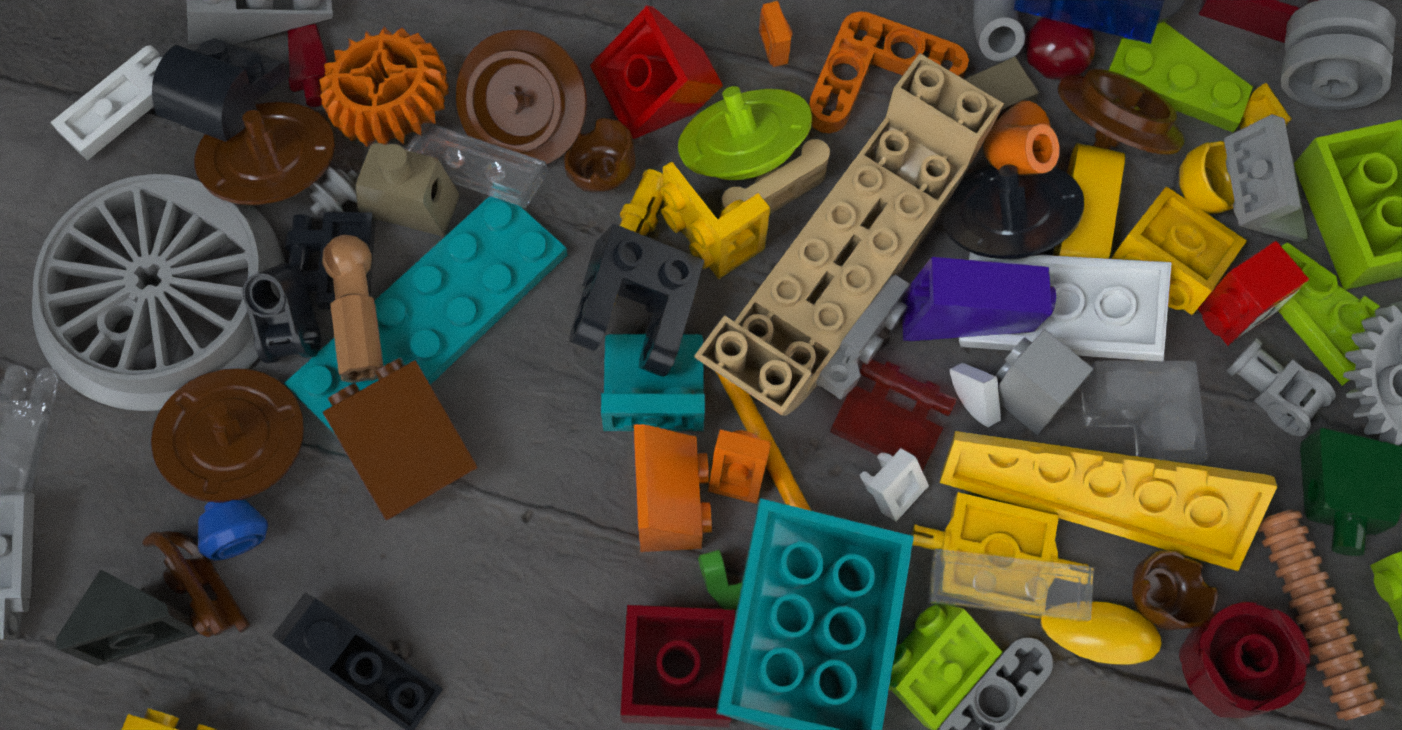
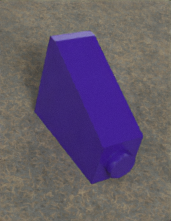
M931 257L909 285L902 299V303L908 306L902 317L903 341L1034 332L1052 315L1056 305V290L1054 286L1050 285L1049 267Z

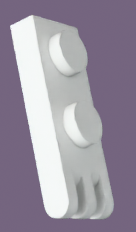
M151 45L145 46L50 122L57 132L87 161L154 107L152 83L156 68L162 59L159 52Z

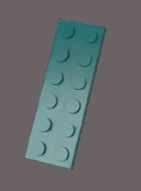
M498 188L374 301L383 366L400 357L405 365L416 360L431 385L568 256L567 248L504 191ZM333 338L318 352L316 357H312L284 385L335 435L323 411L332 407L328 397L353 383L341 381L335 338ZM378 379L360 381L356 385L359 390H362L378 381Z

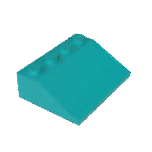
M760 498L716 714L769 730H882L914 536Z

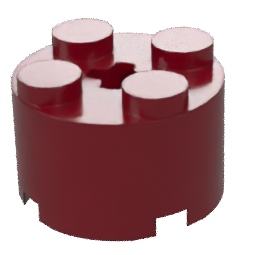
M1239 602L1214 613L1201 627L1193 628L1185 642L1181 645L1179 658L1190 690L1213 714L1224 718H1249L1282 708L1293 702L1302 693L1307 682L1304 680L1307 664H1310V650L1302 631L1288 615L1277 609L1271 610L1257 605V603ZM1243 654L1249 662L1246 665H1244L1241 660V656Z

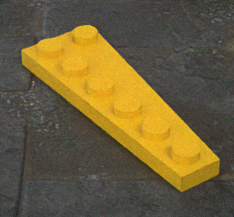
M959 431L954 433L940 475V483L1012 505L1059 515L1060 519L1164 550H1173L1184 556L1239 571L1277 489L1275 477L1266 474Z

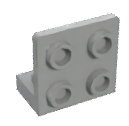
M1271 114L1225 137L1226 168L1231 177L1235 200L1233 209L1239 226L1294 242H1301L1307 239L1306 224L1285 119Z

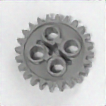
M1402 301L1391 303L1390 306L1376 309L1375 317L1361 321L1365 332L1352 334L1351 336L1354 343L1360 349L1346 352L1345 354L1347 359L1356 364L1355 370L1344 372L1343 377L1355 381L1356 388L1346 393V397L1359 399L1361 405L1355 410L1353 416L1354 418L1367 416L1369 419L1364 433L1366 435L1381 433L1379 441L1402 446Z

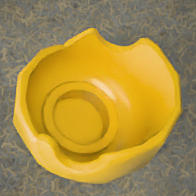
M1224 141L1206 142L1194 148L1186 155L1179 167V187L1183 197L1193 206L1206 213L1217 214L1233 209L1235 200L1231 177L1226 168L1227 154Z

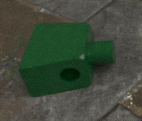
M1319 428L1301 441L1300 456L1304 513L1309 521L1333 526L1331 546L1333 552L1346 556L1364 555L1366 534L1378 535L1396 526L1402 512V446L1325 428Z

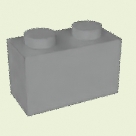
M1044 329L1033 342L1024 337L1006 357V363L995 375L1001 382L998 386L999 403L1038 435L1069 401L1092 372L1093 368Z

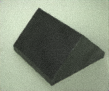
M100 569L55 640L57 650L93 665L100 666L200 633L192 626L191 618Z

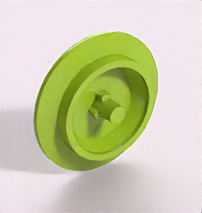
M731 86L723 91V100L709 106L688 123L680 135L678 152L683 164L695 173L724 180L753 178L765 174L784 163L804 141L812 125L811 109L801 96L790 91L759 89L741 93L739 87Z

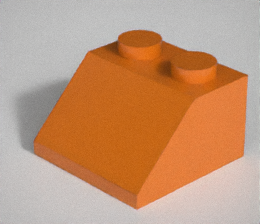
M646 424L634 425L640 552L702 549V534L712 533L710 502L700 503L699 484L709 483L707 453H697L696 436Z

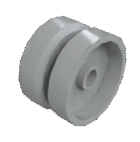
M1319 0L1298 9L1287 22L1285 36L1286 54L1283 57L1281 89L1290 99L1305 106L1323 110H1348L1363 107L1381 99L1391 87L1393 61L1391 54L1394 52L1395 18L1388 9L1368 0Z

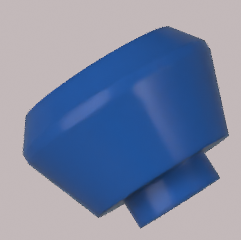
M245 499L231 500L223 503L208 502L204 506L205 512L198 519L199 553L214 561L229 559L255 548L264 541L269 527L267 520Z

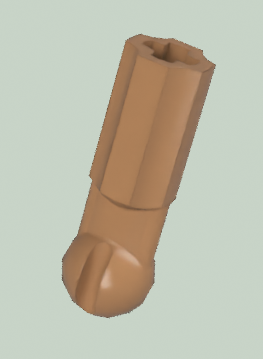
M340 235L332 239L323 250L322 264L327 274L333 278L335 301L330 305L339 375H341V381L357 383L377 379L374 372L383 367L376 306L374 298L369 297L366 274L371 269L372 254L364 241L352 235Z

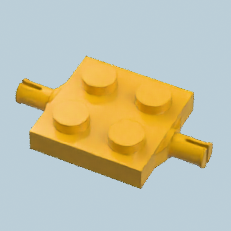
M958 492L954 497L950 522L944 531L914 524L911 533L914 536L912 546L939 551L941 572L936 595L1039 619L1043 616L1047 589L1054 578L1084 586L1088 575L1085 574L1088 571V564L1058 558L1055 537L1059 515Z

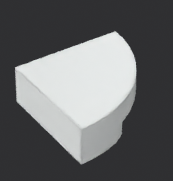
M965 363L950 368L953 386L967 411L986 427L1001 421L997 377Z

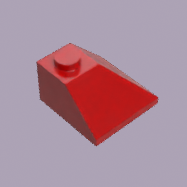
M646 5L590 64L616 117L630 130L633 139L693 115L723 86L703 48L657 9Z

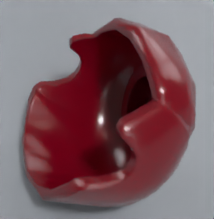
M1057 10L1044 15L1037 20L1025 35L1024 43L1026 45L1027 63L1033 66L1045 78L1061 81L1066 76L1081 75L1094 60V33L1087 21L1075 12Z

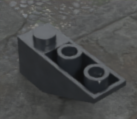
M307 593L302 595L272 635L281 644L405 730L416 729L443 690V688L317 598Z

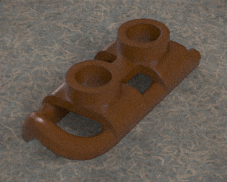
M155 531L144 538L142 543L145 547L155 545L166 557L163 561L167 568L163 572L166 584L178 594H186L188 592L192 598L190 607L193 611L190 613L189 618H191L192 626L197 632L203 636L211 637L213 635L217 636L233 626H236L240 633L250 627L249 622L210 560L199 553L196 541L187 535L173 531ZM178 547L185 549L192 557L185 559ZM209 584L218 598L211 601L203 589L204 586Z

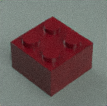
M627 605L620 709L622 722L729 728L731 718L716 714L735 621V610Z

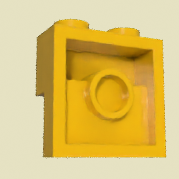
M1166 186L1130 231L1111 259L1171 262L1168 307L1175 310L1184 309L1193 315L1212 292L1247 240L1203 210L1196 208L1185 198Z

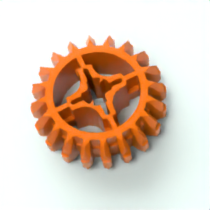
M384 26L379 35L373 36L366 31L365 38L358 42L349 39V48L347 50H334L336 62L324 64L326 76L319 80L322 91L320 95L322 98L321 102L333 126L342 131L350 141L359 139L366 147L375 140L378 143L387 145L390 139L393 138L404 144L405 135L411 132L421 136V125L423 123L435 124L436 115L434 112L445 110L444 97L449 94L447 70L443 61L440 60L437 50L431 43H426L419 33L410 36L403 27L393 35Z

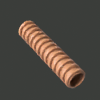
M1294 509L1287 510L1263 519L1257 532L1264 533L1266 539L1262 541L1264 548L1271 549L1272 554L1268 556L1271 563H1277L1279 568L1275 571L1277 578L1284 579L1283 593H1290L1292 600L1288 604L1290 609H1297L1299 616L1295 617L1296 623L1304 625L1306 631L1302 633L1306 640L1310 639L1313 646L1309 648L1310 655H1316L1319 660L1315 667L1317 671H1323L1326 676L1322 683L1324 687L1330 686L1333 695H1330L1329 699L1331 703L1337 702L1340 711L1336 712L1337 718L1347 721L1382 710L1381 707L1385 705L1383 698L1377 699L1374 693L1378 686L1376 682L1370 683L1366 675L1371 673L1369 666L1363 667L1360 661L1364 654L1362 650L1356 651L1353 642L1357 641L1355 634L1349 635L1346 627L1350 625L1348 618H1341L1339 611L1343 607L1340 602L1335 603L1332 598L1336 591L1334 587H1328L1325 580L1329 579V575L1326 571L1321 572L1318 566L1322 564V559L1320 556L1314 557L1312 552L1316 548L1314 541H1307L1305 535L1309 533L1307 526H1301L1298 521L1302 518L1301 512L1294 511Z

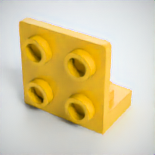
M673 162L663 166V186L660 189L663 195L664 207L661 209V213L672 231L675 233L682 231L691 243L689 245L691 254L704 259L703 269L709 267L716 277L720 279L765 249L770 207L759 193L745 202L742 199L732 202L721 212L717 219Z

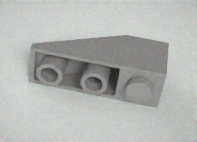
M186 0L188 44H202L213 38L230 44H239L332 19V0Z

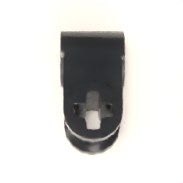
M281 263L250 276L245 282L242 291L254 334V346L259 358L268 364L278 362L283 356L300 354L304 358L316 357L321 347V334L318 323L314 318L304 274L291 264ZM271 282L277 286L280 292V299L273 293Z

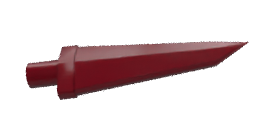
M313 23L288 30L290 73L288 81L291 91L304 90L308 106L318 107L322 105V98L320 96L322 91L319 80L326 76L324 64L329 63L317 24Z

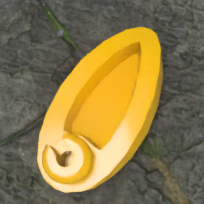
M1086 601L1054 606L1044 611L1040 620L1041 629L1051 640L1082 658L1099 663L1133 665L1149 661L1160 651L1162 644L1161 636L1153 623L1134 610L1108 602Z

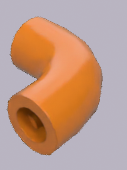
M1020 101L1004 112L994 122L983 145L984 155L992 166L999 170L1004 165H1014L1018 169V175L1047 173L1054 168L1059 158V142L1054 130L1050 126L1049 118L1039 105L1031 101Z

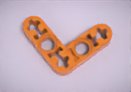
M863 11L853 12L842 22L810 97L809 107L812 113V126L814 129L828 134L838 132L844 128L871 64L904 75L920 53L923 55L924 51L930 53L928 58L939 65L944 60L951 61L952 67L949 71L964 79L969 62L967 52L954 42ZM859 30L867 32L862 41L854 38V35ZM881 36L885 37L883 49L877 48ZM899 42L908 43L915 49L916 54L911 58H899L892 52L891 46ZM838 64H849L855 68L858 75L852 80H841L833 74L832 69ZM831 92L839 95L836 109L830 116L822 114V110L827 106Z

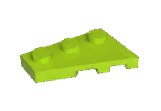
M1165 22L1147 27L1125 28L1108 69L1149 87L1169 102L1175 111L1232 133L1241 122L1253 86Z
M1287 242L1281 247L1310 280L1278 312L1341 386L1350 381L1343 377V373L1355 370L1356 365L1347 359L1345 354L1346 352L1360 349L1354 343L1351 336L1352 334L1365 332L1361 321L1375 317V310L1380 306L1365 295L1360 300L1338 285L1336 275Z

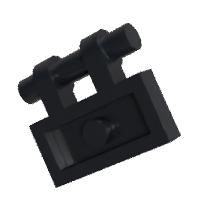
M324 212L322 230H312V217L305 214L294 215L292 231L286 234L285 249L290 252L289 264L297 267L304 274L308 293L317 291L316 303L319 308L331 309L330 304L335 301L333 278L327 274L322 264L323 250L327 244L340 235L356 236L369 247L372 254V263L366 277L370 297L376 226L373 213ZM320 251L319 270H308L309 254Z

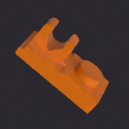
M720 429L714 450L708 492L757 504L771 442L761 440L757 435L748 431L736 430L729 432Z

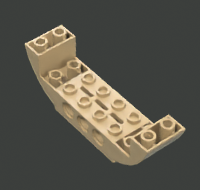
M920 53L894 87L886 118L737 319L733 321L724 315L694 355V358L780 415L787 416L793 412L817 387L816 382L819 374L838 351L842 340L892 275L898 276L932 229L943 207L951 198L980 150L1004 103Z

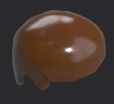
M608 118L597 119L595 127L591 132L587 134L580 133L573 146L564 156L567 177L581 190L591 193L605 192L618 188L632 175L636 163L635 147L630 130L621 121Z
M1173 550L1157 551L1149 554L1137 565L1132 579V596L1137 610L1144 618L1164 630L1201 627L1215 613L1219 597L1218 590L1204 582L1201 575L1203 568L1201 563L1183 557L1182 554Z

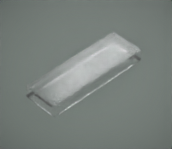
M430 123L422 124L421 136L415 134L405 149L439 160L454 184L524 208L528 206L549 173L545 161Z
M935 549L932 556L929 603L1087 622L1091 620L1094 567Z

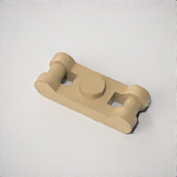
M819 139L809 140L803 145L801 156L781 168L776 167L765 174L759 175L755 183L748 188H728L722 196L721 212L732 202L739 199L745 202L759 193L769 205V214L816 187L824 181L830 157L828 145Z

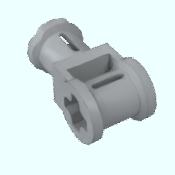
M1256 338L1237 357L1226 372L1231 376L1238 374L1260 392L1254 402L1268 413L1270 419L1279 428L1289 434L1303 436L1309 431L1311 427L1310 420L1319 409L1330 406L1336 398L1335 391L1331 384L1323 377L1305 370L1293 359L1286 366L1280 364L1261 348L1262 342Z

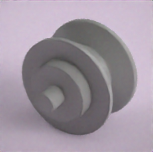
M328 167L325 171L327 179L322 184L314 182L309 186L313 191L310 197L315 202L310 209L315 215L322 210L324 212H344L342 205L347 200L357 203L354 180L358 177V174L352 169L346 174L339 168L335 171Z

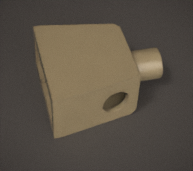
M372 143L356 183L358 212H372L377 220L442 237L446 236L460 197L458 190L439 160L431 156L404 150L403 147L397 144Z

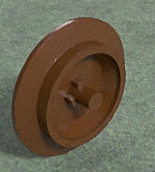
M516 29L502 31L487 37L468 54L457 79L456 106L466 134L483 154L505 166L529 169L544 166L557 160L573 146L585 122L587 95L583 77L578 66L561 45L538 32Z
M1091 69L1085 76L1070 75L1061 79L1057 90L1062 101L1079 118L1097 129L1094 134L1096 140L1092 146L1110 150L1112 146L1117 147L1122 142L1131 147L1156 154H1174L1183 147L1185 142L1184 136L1175 124L1177 119L1176 111L1162 96L1144 84L1125 75L1104 69Z
M289 102L256 104L257 110H249L242 116L246 128L227 142L206 134L203 136L196 149L194 158L197 177L209 193L231 203L259 205L290 198L316 182L332 161L335 151V139L326 119L313 109L300 104Z
M238 368L210 372L183 385L161 408L155 420L151 436L153 458L164 479L174 489L188 497L215 503L250 498L277 483L296 461L304 438L303 415L296 398L290 390L280 381L265 373Z

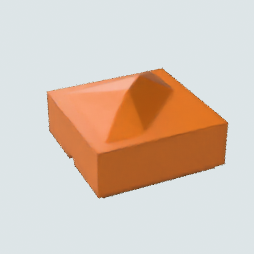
M778 1L763 4L760 12L759 33L769 63L772 67L788 64L793 30L783 15Z

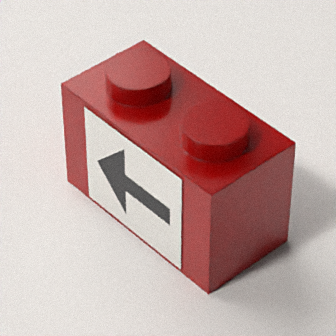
M1275 241L1232 269L1198 307V311L1202 314L1206 327L1214 335L1220 336L1226 345L1229 346L1272 317L1310 279L1281 245Z

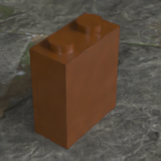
M401 357L376 370L374 374L378 381L366 388L359 390L356 383H353L328 397L332 407L323 411L325 418L386 521L478 468L416 360L405 365Z

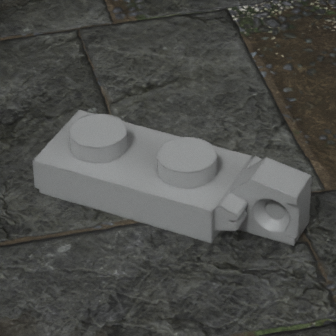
M892 275L842 340L838 351L819 374L816 382L819 387H823L841 400L857 385L861 376L858 362L861 360L868 364L883 342V339L878 335L884 327L893 331L908 308L906 304L902 303V299L910 285L908 282L896 275Z
M0 493V641L20 639L22 612H28L32 586L34 493Z

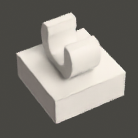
M900 449L893 457L887 453H880L877 458L882 469L875 477L865 471L860 474L867 491L873 495L881 513L896 522L929 487L916 457L903 449Z

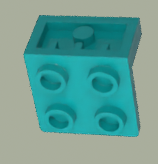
M608 334L605 336L604 393H601L603 431H634V425L646 424L671 431H704V365L694 358V355L703 345L702 335L683 334L674 364L665 377L639 368V358L646 334Z

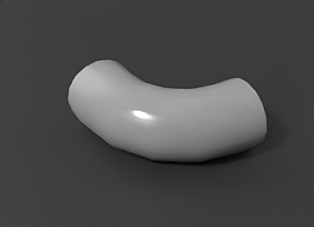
M974 0L973 29L978 47L986 58L993 61H1006L1016 56L1023 47L1025 33L1019 22L1020 0Z

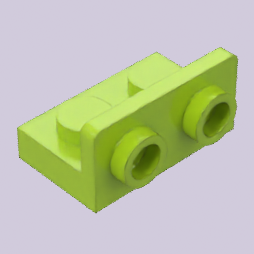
M939 602L923 611L915 622L914 630L901 644L896 645L889 690L903 702L926 728L937 730L1002 654V651L965 609Z

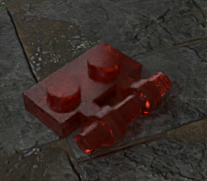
M874 359L868 364L863 363L860 375L876 382L871 393L858 386H855L848 393L831 427L830 433L877 456L880 453H887L893 457L900 449H903L916 457L923 472L943 430V427L926 420L928 412L931 408L949 417L957 399L939 391L941 386L930 380H927L926 384L899 372L900 366L888 360L885 365ZM891 389L916 401L913 411L910 412L885 400L889 390Z

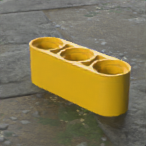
M1081 143L1075 144L1067 173L1079 184L1083 192L1084 214L1075 231L1067 239L1054 247L1053 256L1109 259L1125 164V153Z

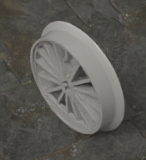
M147 174L125 178L105 185L71 207L53 227L41 248L34 271L32 319L39 346L55 372L67 384L86 397L99 403L125 410H161L166 401L189 381L217 370L249 369L259 358L254 346V334L248 310L243 300V287L192 279L248 268L249 278L281 263L286 264L281 245L270 224L253 205L236 204L217 198L209 193L198 179L170 174ZM166 205L153 246L148 208ZM181 208L192 214V217L171 242ZM135 211L141 257L116 221ZM206 224L217 230L188 248ZM110 225L133 262L126 260L92 238L106 226ZM230 241H233L245 251L241 254L196 263ZM86 246L122 269L76 263L75 261ZM69 275L110 281L65 291ZM271 282L273 293L280 299V292L277 286ZM184 292L241 300V304L233 319L227 321L184 295ZM106 298L69 322H65L63 307ZM180 303L223 329V332L208 346L201 348L175 310V307ZM168 312L194 351L193 355L172 365H169L162 313ZM133 316L127 331L115 333V327L121 319ZM97 324L100 331L88 348L83 353H80L72 339ZM153 336L156 367L149 370H133L138 351L145 347ZM111 344L122 351L119 364L115 368L97 363Z

